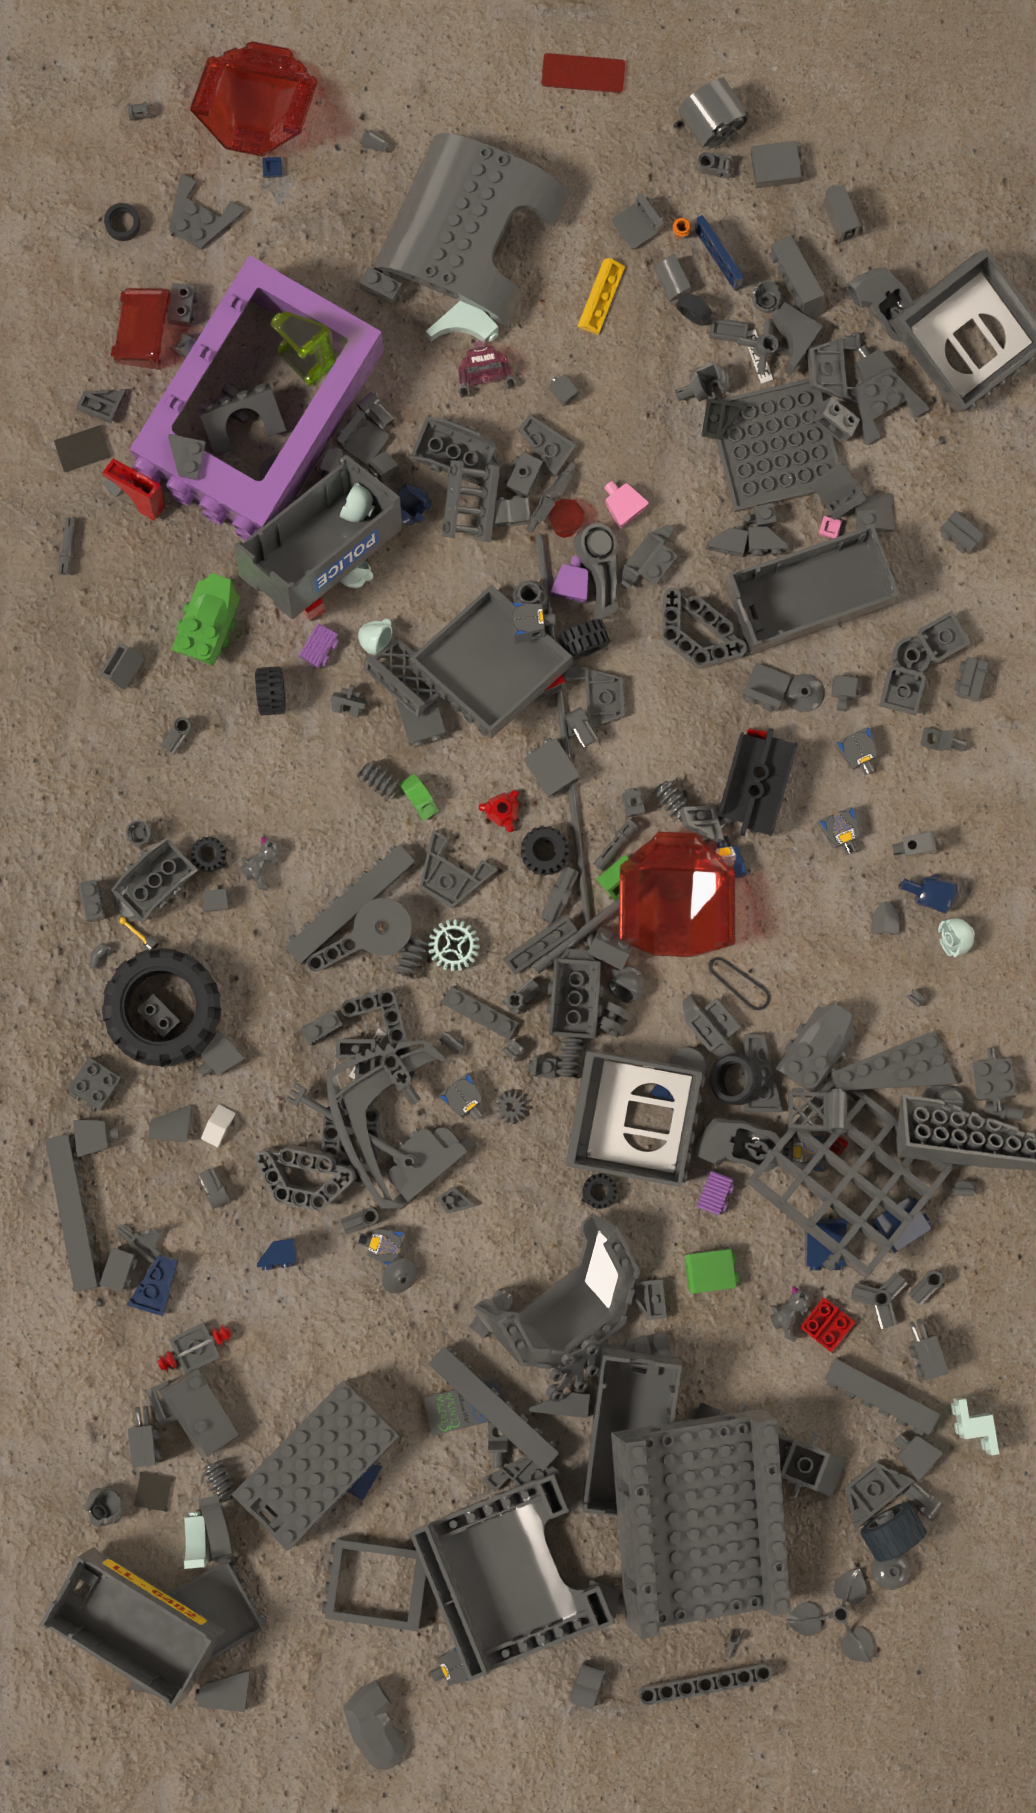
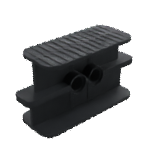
M769 728L766 740L745 735L744 732H741L737 742L718 817L742 822L740 836H745L746 830L749 829L771 837L775 830L798 743L772 737L774 732L772 728ZM755 769H762L765 775L761 778L757 777L754 774ZM757 787L760 793L757 796H753L750 794L749 789Z

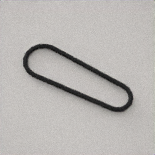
M715 957L710 960L709 971L748 1007L753 1010H761L768 1005L770 1000L769 992L763 986L721 957ZM715 960L723 961L761 988L767 995L766 1003L761 1007H754L712 970V963Z

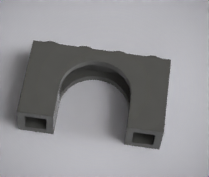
M269 384L257 385L255 389L241 391L237 393V396L231 398L224 397L218 403L205 404L198 410L215 456L233 450L226 432V421L230 414L238 409L249 408L256 411L261 416L268 437L286 431Z

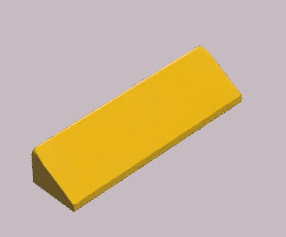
M612 258L603 260L577 327L599 335L625 269L624 265Z

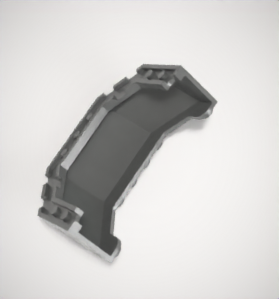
M593 1213L587 1217L581 1224V1232L585 1238V1243L579 1265L520 1312L498 1310L495 1303L490 1299H483L474 1306L483 1324L519 1365L559 1369L565 1366L561 1361L562 1356L581 1349V1345L585 1340L592 1338L601 1344L626 1324L628 1304L631 1305L635 1291L633 1286L635 1279L639 1277L640 1270L618 1227Z

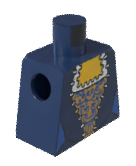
M723 836L724 840L717 842L718 848L710 850V882L742 878L747 875L738 846L729 847L727 836Z

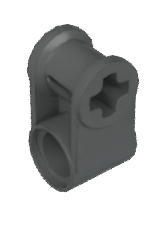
M703 152L699 155L696 163L697 171L720 178H730V166L733 162V157L725 154ZM707 160L710 165L704 166L701 164V161Z
M181 333L179 340L170 349L179 357L186 358L196 342L190 336Z

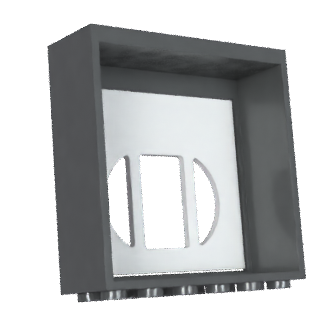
M987 248L974 253L888 321L954 412H964L976 406L975 401L990 395V390L1006 382L1005 378L1018 373L1021 370L1019 367L1029 364L1035 359L1034 355H1036V316ZM979 314L991 315L1001 323L1006 335L1004 349L1001 348L978 316ZM970 319L974 320L997 352V356L980 369L976 367L953 335L957 329ZM947 339L970 368L972 374L960 373L950 366L945 356V343Z
M587 1048L566 1166L681 1187L682 1182L685 1183L687 1178V1169H684L685 1163L689 1164L691 1152L688 1150L689 1144L693 1145L694 1140L692 1125L696 1126L698 1119L695 1109L696 1106L700 1107L702 1095L699 1093V1088L704 1086L705 1081L702 1070ZM604 1058H605V1059H610V1060L621 1061V1062L632 1063V1064L643 1065V1066L640 1067V1066H634V1065H629V1064H624V1063H618V1062H613V1061H607V1060H604ZM654 1068H659V1069H665V1070H670V1071H676V1072H681V1073L692 1074V1075H693V1078H692V1076H689V1075H683V1074L672 1073V1072H667V1071H662V1070H656V1069H654ZM656 1083L670 1091L674 1102L632 1095L631 1092L642 1084ZM628 1101L673 1108L670 1133L664 1134L624 1126ZM630 1133L662 1139L667 1142L657 1150L640 1151L633 1148L626 1141L623 1134ZM586 1153H587V1157L595 1158V1159H601V1160H606V1161H612V1162H617V1163H623V1164H628V1165H633V1166H639V1167H644V1168H650V1169H655V1170H660V1171H666V1172H671V1173H674V1170H675V1175H674V1174H669V1173H663V1172H658V1171H652V1170H647V1169H641V1168L631 1167V1166H625V1165H620V1164H614V1163H609V1162H603V1161H598V1160H593V1159H587V1158H586Z

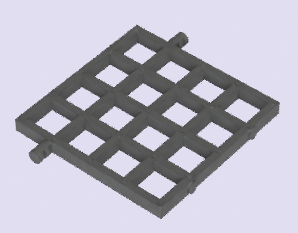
M832 1077L820 1090V1093H827L834 1085ZM850 1090L844 1092L856 1100L857 1103L847 1115V1132L844 1134L865 1150L852 1168L829 1150L840 1134H832L823 1145L806 1130H788L773 1150L770 1149L764 1156V1161L746 1183L834 1253L830 1254L828 1260L824 1261L823 1265L826 1269L833 1271L835 1265L839 1264L840 1258L863 1278L867 1279L951 1172L954 1165L932 1161L942 1169V1172L930 1187L925 1185L907 1170V1167L914 1159L905 1158L902 1164H899L878 1147L891 1129L897 1133L898 1120L861 1090ZM814 1098L811 1103L819 1109L823 1105L821 1101L823 1098ZM808 1105L803 1113L808 1117L813 1109ZM862 1107L866 1108L885 1124L873 1142L850 1124ZM799 1116L794 1124H802L805 1120ZM793 1135L816 1153L803 1171L780 1153V1150ZM870 1155L894 1173L881 1190L857 1172ZM821 1158L845 1176L832 1193H829L808 1176ZM772 1161L795 1179L782 1197L758 1179ZM899 1178L922 1196L910 1213H907L886 1196ZM850 1181L873 1199L860 1217L837 1199L838 1195ZM800 1184L824 1202L810 1220L787 1202ZM878 1204L902 1222L888 1240L865 1222ZM829 1207L853 1225L839 1243L815 1225ZM858 1230L881 1248L868 1266L844 1248Z

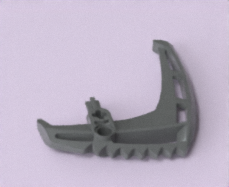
M425 1040L398 1042L394 1049L390 1044H387L384 1051L379 1046H376L374 1053L366 1049L364 1056L356 1053L354 1061L345 1058V1066L336 1063L335 1071L327 1069V1094L335 1128L351 1163L380 1208H396L399 1204L392 1201L375 1160L369 1140L365 1111L373 1099L391 1084H394L398 1091L402 1090L411 1106L421 1100L411 1084L413 1081L410 1078L409 1072L435 1059L446 1062L445 1057ZM418 1044L423 1045L420 1049L400 1056L395 1055L398 1049ZM379 1055L382 1056L380 1065L359 1076L340 1090L336 1078L337 1074L362 1061ZM389 1056L395 1061L394 1065L390 1068L385 1064V1060ZM398 1073L405 1076L403 1083L396 1081ZM341 1094L351 1127L344 1126L336 1101ZM349 1134L356 1136L366 1163H360L348 1137ZM366 1171H370L372 1173L374 1179L376 1180L379 1188L381 1189L384 1195V1198L380 1196V1194L370 1181L369 1177L367 1176Z

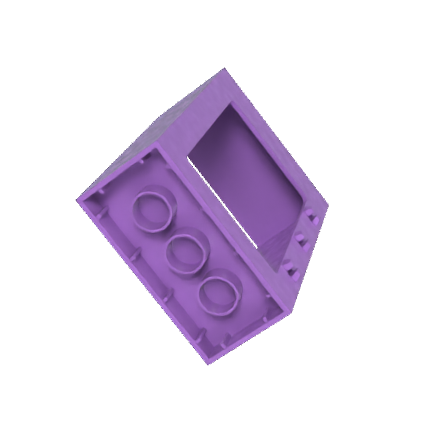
M249 255L131 446L130 451L135 460L133 467L139 473L157 483L160 481L166 483V487L171 490L170 496L178 502L189 506L193 500L197 501L199 506L204 509L202 514L212 522L222 525L225 519L231 521L232 526L236 528L235 534L246 541L292 504L383 355L381 331ZM250 300L341 353L262 481L253 480L204 451L198 480L178 476L168 438L169 434L178 436L172 431V426Z

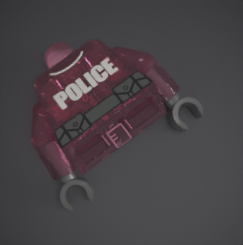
M483 341L474 342V349L467 351V357L463 358L458 368L459 383L461 384L458 391L459 395L462 397L461 391L467 389L469 397L470 390L467 387V383L469 386L503 380L504 376L506 377L504 382L505 388L509 389L508 380H511L515 387L516 380L511 377L512 371L508 359L499 351H495L494 346H485Z

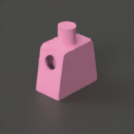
M611 481L604 487L610 495L605 499V504L620 529L649 506V502L627 483L618 488L614 481Z

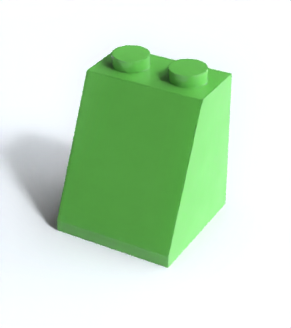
M731 1249L684 1255L689 1294L736 1288V1284L739 1283L738 1272H734L733 1264H736L735 1252H731Z

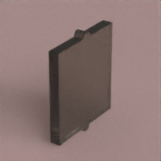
M140 1472L134 1506L148 1508L149 1511L154 1509L166 1512L172 1477L162 1476L158 1473Z

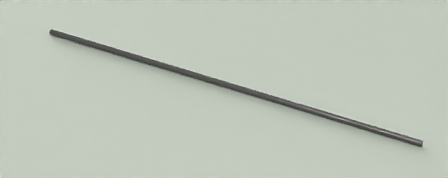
M543 534L536 535L541 583L546 590L548 606L545 610L546 615L553 614L544 538ZM555 625L547 626L548 635L556 641ZM563 690L555 693L563 748L571 759L567 722L564 718L566 715ZM574 783L567 789L584 923L586 924L592 917ZM593 931L586 936L588 950L594 940ZM599 997L598 1005H602L601 1016H604L602 998Z

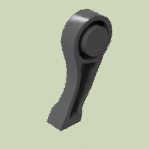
M600 523L590 524L577 532L574 538V549L576 555L589 570L595 581L597 595L594 619H602L618 610L615 599L617 585V541L615 534L606 525Z

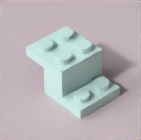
M962 1397L953 1398L954 1403H951L953 1415H956L957 1423H954L956 1434H959L960 1438L963 1439L983 1437L981 1439L982 1450H985L990 1455L999 1454L993 1415L984 1413L969 1416L966 1399Z

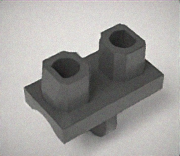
M350 684L349 689H341L343 694L334 692L330 699L333 712L342 713L344 705L351 706L349 715L359 718L362 710L365 708L367 700L355 698L360 697V692L354 691L355 685Z

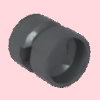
M135 820L127 826L126 836L135 847L144 848L152 842L153 831L146 822Z

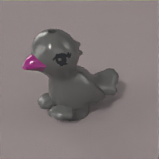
M261 837L259 853L249 860L246 857H242L245 865L241 869L246 879L254 878L258 889L263 891L268 890V886L263 878L267 869V862L270 861L271 864H274V861L277 862L281 851L277 841Z
M792 1286L790 1301L779 1308L775 1305L772 1306L774 1314L770 1315L773 1326L776 1330L782 1328L785 1338L792 1342L797 1340L792 1332L797 1312L800 1311L804 1315V1312L807 1313L811 1303V1295L806 1290Z

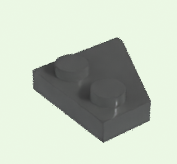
M125 389L110 392L108 390H100L98 392L83 391L76 410L112 424L126 391Z
M664 1279L635 1282L633 1297L647 1320L668 1318Z

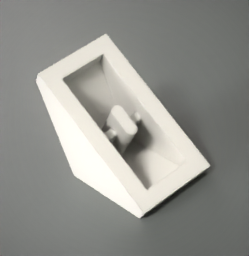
M218 1105L208 1120L201 1139L219 1147L236 1113Z

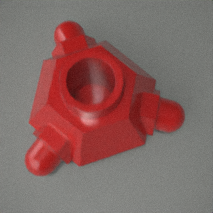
M512 790L510 794L504 792L488 799L487 803L479 804L478 808L487 814L486 817L498 826L505 827L511 833L515 829L513 823L517 820L519 806L517 797L519 792L517 790Z

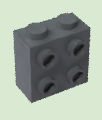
M88 1057L68 1087V1090L71 1091L70 1096L78 1101L83 1099L88 1102L86 1106L95 1112L97 1109L102 1111L123 1078Z

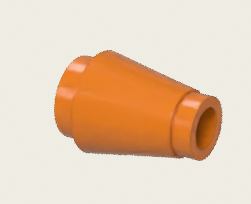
M679 218L673 223L675 236L678 239H684L690 233L691 223L687 219Z

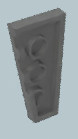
M745 1034L744 1055L752 1058L759 1065L763 1081L761 1090L756 1098L744 1104V1112H783L765 1036ZM744 1068L745 1089L748 1083V1074L746 1069Z

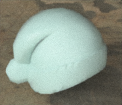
M363 561L341 579L340 582L349 588L361 587L365 581H370L373 578L370 565Z
M383 619L382 621L368 622L359 629L358 639L360 645L369 654L375 655L388 645L392 637L391 620Z

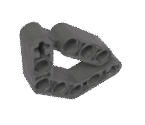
M669 588L665 591L662 613V640L667 646L698 669L738 660L745 655L747 646L743 640L732 634L733 624L731 621L698 596H692L687 599L676 588ZM670 594H673L675 598L673 607H670ZM696 602L700 608L692 610L689 604ZM681 608L715 636L722 639L724 643L703 648L680 630ZM674 613L677 618L674 621H670L666 615ZM712 614L715 619L712 622H708L704 616ZM720 626H727L729 632L726 634L721 633L719 630ZM672 631L676 634V638L670 640L666 637V633ZM688 643L691 646V650L683 651L681 645ZM735 646H738V648H742L740 653H738L737 651H732L734 650ZM721 650L724 653V657L717 658L714 652ZM703 655L706 661L699 663L696 660V656Z
M343 1097L337 1100L341 1117L345 1118L348 1116V1113L344 1107ZM372 1101L365 1112L367 1114L369 1111H374L377 1114V1118L373 1122L366 1119L367 1130H373L376 1133V1138L379 1139L380 1113L377 1109L373 1108ZM323 1116L322 1151L334 1148L336 1150L337 1163L341 1164L343 1160L350 1161L349 1157L340 1150L341 1140L338 1133L334 1139L327 1137V1131L330 1128H336L331 1119ZM371 1144L372 1150L375 1153V1160H377L379 1148ZM360 1150V1163H366L363 1153ZM355 1180L353 1184L359 1187L365 1186L362 1181L357 1183Z
M288 1145L281 1151L267 1147L255 1156V1162L273 1198L277 1202L311 1210H323L358 1177V1173L353 1165L337 1163V1158L333 1153L307 1147ZM286 1151H289V1152L292 1153V1155H293V1158H292V1159H290V1158L287 1157ZM305 1155L311 1158V1163L305 1160ZM323 1159H327L329 1161V1167L324 1165ZM283 1165L319 1173L334 1174V1176L320 1189L291 1182ZM272 1171L278 1174V1179L272 1176ZM348 1172L350 1174L349 1177L343 1181L341 1178ZM331 1184L337 1186V1192L331 1189ZM281 1188L286 1190L287 1196L281 1194ZM299 1192L305 1195V1200L299 1197ZM318 1196L323 1198L324 1204L318 1202Z

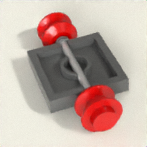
M205 1322L170 1338L169 1341L175 1354L173 1355L167 1351V1356L162 1357L159 1355L160 1359L157 1362L160 1369L168 1373V1368L172 1366L176 1369L177 1361H179L184 1373H187L192 1369H198L220 1358L221 1356L215 1342L221 1346L224 1340L231 1342L230 1337H232L228 1326L224 1327L221 1324L220 1330L213 1328V1335L211 1336Z

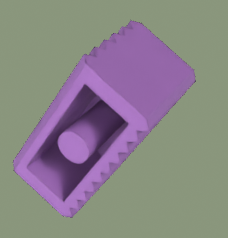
M317 623L299 653V658L317 669H320L321 666L324 667L329 660L328 653L330 650L334 651L339 643V640H337L338 634Z
M710 1171L696 1207L719 1215L720 1212L724 1213L728 1203L725 1201L727 1194L731 1195L734 1184L731 1183L733 1179Z

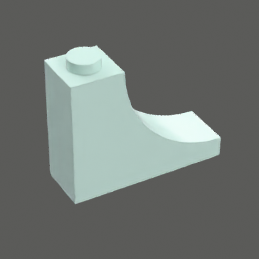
M459 301L426 331V337L432 342L441 335L461 332L470 334L485 344L488 341L492 342L498 336V326L483 310Z
M201 1511L189 1512V1516L184 1518L186 1537L184 1566L185 1569L205 1567L210 1562L205 1521Z

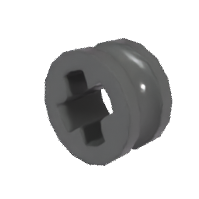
M912 989V994H908L906 997L914 1005L920 1007L921 1002H925L926 999L916 990Z

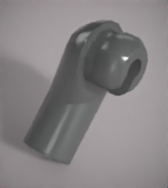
M101 943L91 952L90 968H100V958L104 954L109 955L111 953L110 945Z

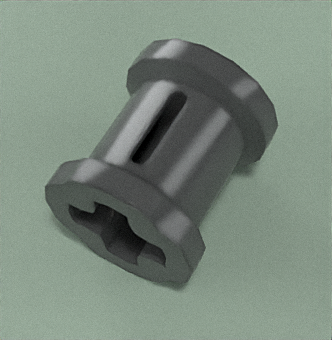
M146 101L142 104L134 105L128 103L130 120L139 117L149 118Z

